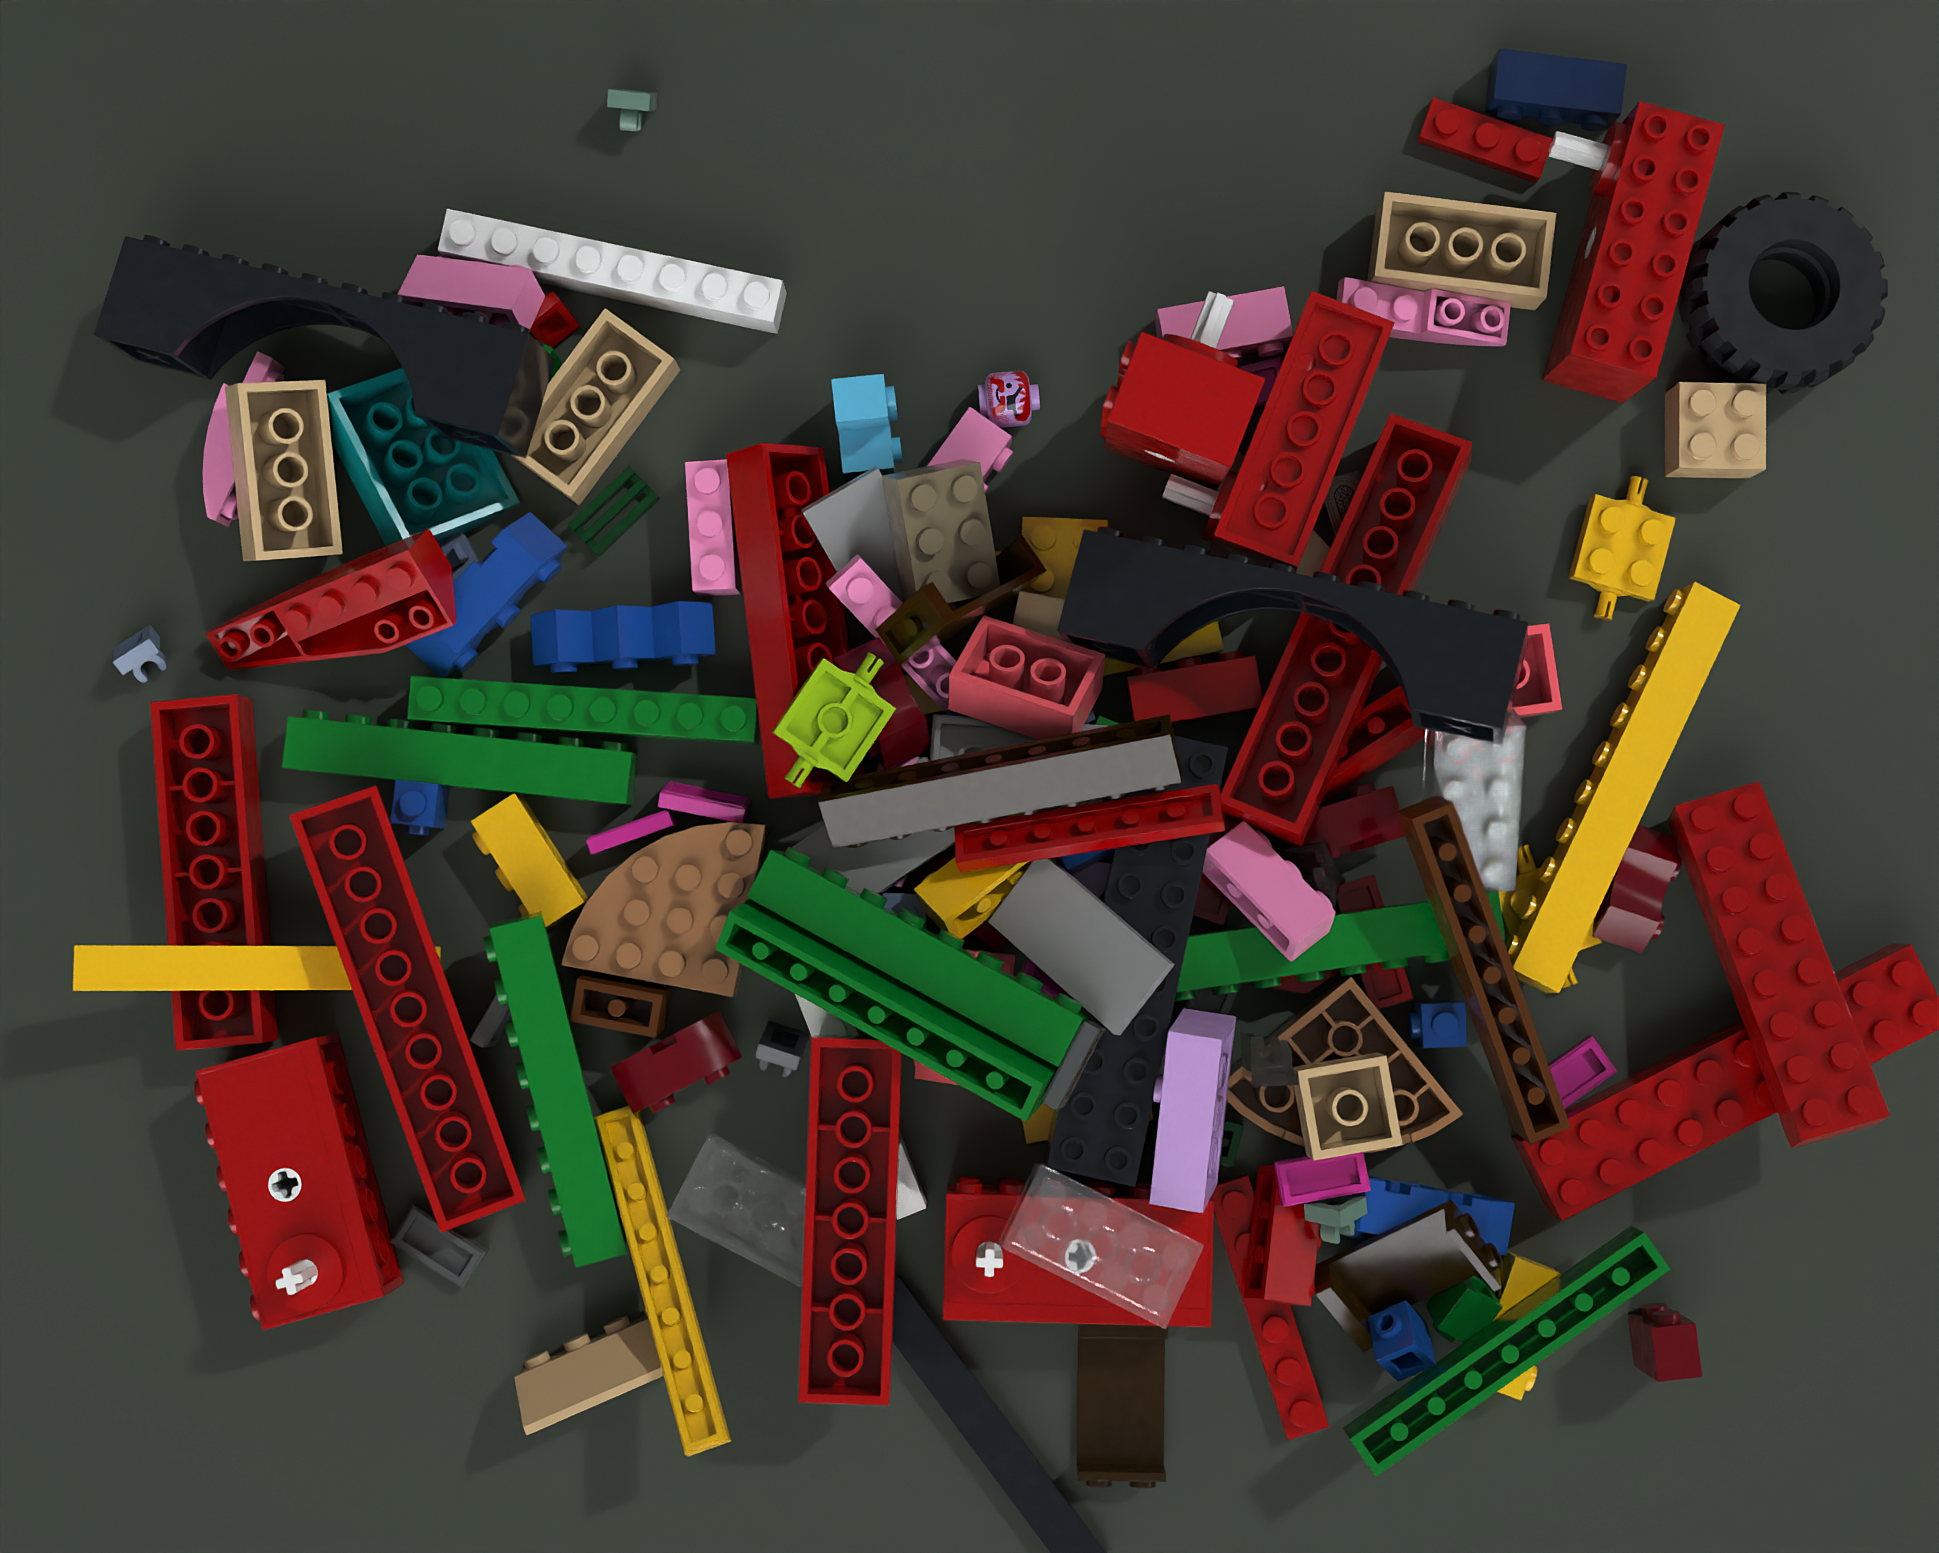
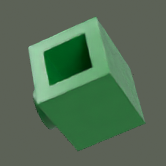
M1476 1276L1434 1294L1426 1305L1434 1321L1433 1328L1450 1342H1454L1457 1339L1462 1343L1490 1325L1503 1308L1490 1286Z

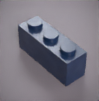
M1499 48L1490 64L1485 112L1494 113L1497 118L1507 121L1520 120L1522 117L1539 119V123L1547 126H1559L1567 122L1581 124V128L1588 131L1605 130L1622 113L1627 64Z

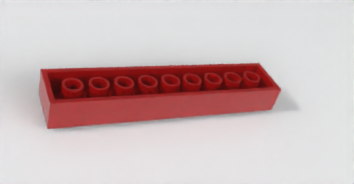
M1390 413L1320 572L1333 574L1340 578V583L1357 586L1359 581L1373 582L1385 587L1384 592L1402 595L1405 590L1414 591L1471 462L1473 442ZM1301 613L1222 789L1223 815L1240 822L1245 821L1252 827L1302 847L1383 662V659L1369 645L1337 624L1316 616Z
M376 785L289 815L440 1232H445L526 1201L378 786Z
M1890 944L1834 972L1870 1064L1939 1030V997L1911 944ZM1740 1020L1564 1109L1571 1126L1570 1128L1532 1144H1529L1519 1134L1511 1136V1139L1549 1214L1563 1221L1777 1111L1743 1020Z

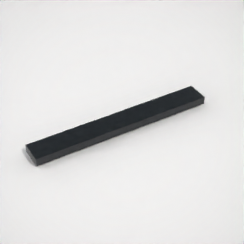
M901 1276L895 1277L893 1343L1049 1552L1107 1553Z

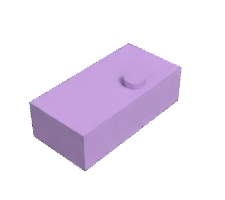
M1184 1008L1168 1030L1163 1076H1157L1154 1087L1153 1100L1160 1103L1149 1204L1203 1213L1217 1186L1236 1016Z

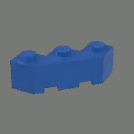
M531 512L503 529L491 542L495 549L490 551L479 563L473 561L453 582L457 622L454 626L406 644L440 678H446L456 670L463 673L469 669L479 657L476 649L484 635L498 625L502 628L510 625L521 611L517 606L526 590L540 581L544 584L550 582L561 570L562 564L559 563V560L568 546Z
M676 601L654 607L616 605L593 611L555 609L530 615L533 666L551 667V674L577 673V667L611 664L612 670L637 669L638 663L670 660H672L673 666H693L699 664L698 657L715 654L712 603Z
M1368 1175L1371 1191L1355 1193L1356 1195L1366 1197L1368 1214L1354 1221V1235L1348 1237L1366 1239L1367 1233L1378 1235L1452 1200L1462 1214L1469 1213L1478 1227L1480 1237L1486 1244L1491 1242L1497 1248L1500 1255H1507L1515 1207L1513 1202L1481 1194L1452 1192L1420 1183L1392 1181Z

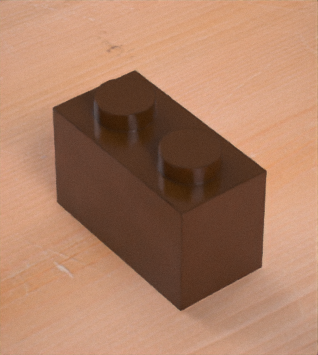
M588 970L577 978L570 1021L656 1038L666 1028L673 986Z

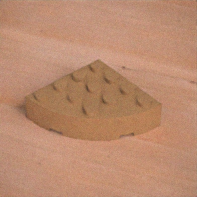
M736 822L695 826L664 836L635 852L605 878L586 902L570 933L561 965L730 997L737 996L744 965L717 951L715 947L729 912L749 900L747 895L763 865L770 827L767 825Z
M1342 976L1230 1068L1227 1102L1240 1114L1267 1132L1303 1147L1305 1145L1291 1067L1376 1052L1386 1055L1403 1145L1435 1134L1463 1115L1357 983L1349 976ZM1387 1148L1377 1149V1150H1372V1151H1366V1152H1364V1153H1372V1152H1377V1151H1383V1150H1387Z

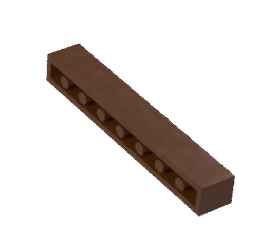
M1435 795L1397 811L1512 1129L1529 1144H1532L1570 1128L1571 1126L1454 802Z

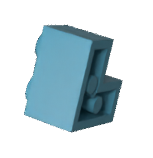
M884 374L831 379L835 420L839 433L842 472L845 481L853 480L875 466L879 469L882 476L895 473L894 464L903 462L900 437L892 438L890 421H898L894 386L886 387Z

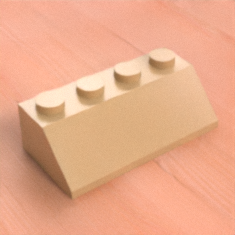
M646 1308L643 1309L645 1316L630 1322L628 1316H624L604 1325L603 1328L606 1333L590 1339L588 1333H585L563 1344L565 1350L550 1357L546 1350L523 1361L525 1368L514 1378L526 1436L664 1376Z

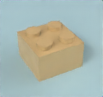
M1679 382L1665 393V477L1750 479L1766 470V384Z
M1376 1052L1291 1067L1306 1155L1313 1161L1403 1145L1386 1055Z

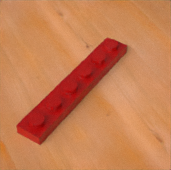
M1218 784L1037 812L1026 816L1018 815L999 818L985 824L974 822L954 826L955 862L959 872L1225 831L1221 792Z
M1247 1174L1217 1183L1211 1196L1214 1200V1215L1285 1435L1290 1440L1330 1427L1291 1306L1244 1298L1255 1200Z

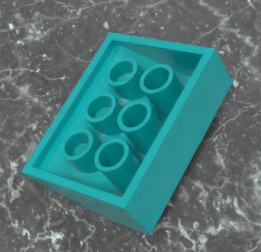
M403 368L327 393L331 442L386 546L426 529H430L437 543H440L461 531L466 533L520 504L493 450L446 439L415 415L413 394Z

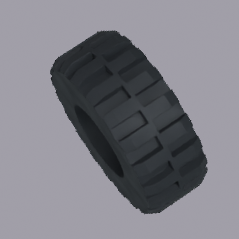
M1782 192L1777 198L1773 199L1772 196L1766 194L1752 199L1746 206L1739 205L1701 238V243L1691 252L1688 259L1687 267L1689 270L1684 274L1679 292L1681 295H1685L1686 299L1679 306L1681 321L1688 322L1691 330L1686 335L1692 348L1697 346L1706 356L1702 362L1711 371L1718 368L1726 374L1724 380L1729 383L1766 384V394L1774 389H1778L1781 394L1796 393L1804 387L1812 388L1826 381L1855 361L1856 356L1866 351L1874 340L1872 331L1881 326L1886 311L1884 307L1880 306V303L1888 297V281L1882 279L1881 269L1885 267L1881 252L1875 253L1870 243L1873 239L1872 235L1865 226L1860 229L1851 220L1854 215L1843 207L1836 210L1828 206V199L1812 195L1809 199H1801V194L1798 192ZM1766 259L1784 261L1796 267L1808 279L1814 293L1815 310L1812 321L1807 327L1801 330L1780 328L1768 322L1757 311L1749 293V276L1752 267L1758 261Z

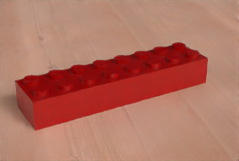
M759 443L726 454L768 796L771 799L820 795L824 781L839 778L826 769L813 767L802 783L801 788L794 786L793 782L787 781L784 777L788 774L799 756L791 745L771 731L819 660L824 658L834 665L833 658L849 651L844 605L825 584L837 572L801 509L829 494L824 448ZM863 759L852 776L865 774Z
M233 694L150 702L168 945L271 946L253 699ZM275 990L171 991L176 1051L256 1044L278 1040Z
M1760 781L1675 805L1667 821L1673 836L1677 837L1679 853L1790 1148L1793 1149L1879 1124L1888 1118L1890 1113Z
M814 1035L811 1038L798 1403L889 1406L903 1053L874 1037Z

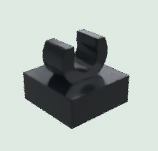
M768 1021L755 1058L761 1059L760 1069L766 1071L769 1062L784 1067L782 1077L788 1078L792 1070L796 1071L807 1045L809 1033Z

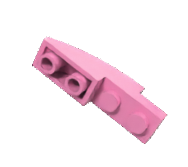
M1344 277L1338 282L1337 301L1395 322L1389 337L1471 346L1503 347L1507 343L1511 307L1509 302L1434 288L1423 292Z
M257 351L243 383L284 382V375L282 373L285 367L275 359ZM223 383L208 425L202 476L207 517L229 527L231 521L238 518L225 393V387L229 385Z
M858 554L825 583L875 638L879 637L881 639L875 629L903 604ZM939 644L901 666L944 712L949 708V674L957 661Z

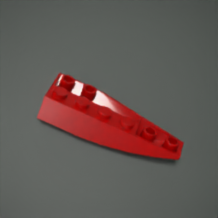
M426 529L289 589L210 629L205 635L228 670L385 653L454 626L457 622L452 566L430 529Z

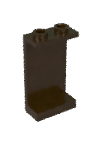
M1023 535L1016 538L996 556L1000 581L998 588L952 611L934 583L931 582L915 592L875 629L900 666L978 624L983 615L990 617L1000 612L1019 595L1020 591L1023 592L1047 571Z
M1449 1200L1316 1264L1315 1295L1359 1348L1365 1352L1373 1348L1367 1317L1405 1300L1410 1305H1413L1477 1274H1480L1495 1292L1502 1288L1499 1269L1503 1267V1262L1497 1248L1491 1242L1486 1244L1480 1237L1478 1227L1469 1213L1462 1214L1454 1202Z
M1078 1324L1076 1471L1078 1481H1086V1485L1089 1487L1106 1488L1112 1486V1481H1130L1131 1487L1153 1488L1156 1486V1482H1166V1470L1164 1467L1165 1339H1168V1326Z

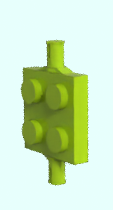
M867 653L866 658L855 674L842 671L826 659L821 658L771 731L791 745L799 756L793 767L784 777L787 781L793 782L794 786L801 788L802 783L813 767L826 769L843 782H848L896 710L895 707L879 697L869 684L884 664L881 659H875L876 656L872 653Z

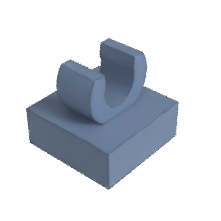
M462 531L438 543L452 566L453 582L473 561L480 562L466 534Z
M151 625L146 626L113 649L112 662L122 675L133 669L135 678L142 683L148 680V673L142 667L144 662L153 661L162 671L167 668L166 657L160 651V636Z

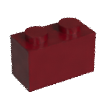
M1664 1303L1641 1305V1312L1628 1313L1634 1366L1657 1382L1703 1377L1695 1322L1681 1315L1679 1311L1672 1310L1671 1308L1668 1309L1667 1304Z

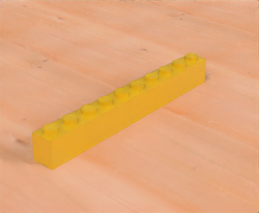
M1693 582L1679 590L1675 589L1668 597L1663 609L1668 614L1662 626H1658L1647 641L1646 650L1650 652L1644 664H1640L1629 679L1628 687L1632 690L1626 703L1622 702L1614 711L1610 720V725L1614 727L1608 741H1603L1595 751L1592 758V764L1596 765L1590 779H1585L1577 789L1574 796V802L1577 803L1576 809L1572 817L1566 818L1556 834V841L1559 842V845L1553 857H1547L1538 872L1537 879L1541 883L1535 895H1530L1520 910L1519 918L1523 921L1517 934L1510 935L1505 943L1517 979L1545 994L1560 993L1741 606L1697 582Z

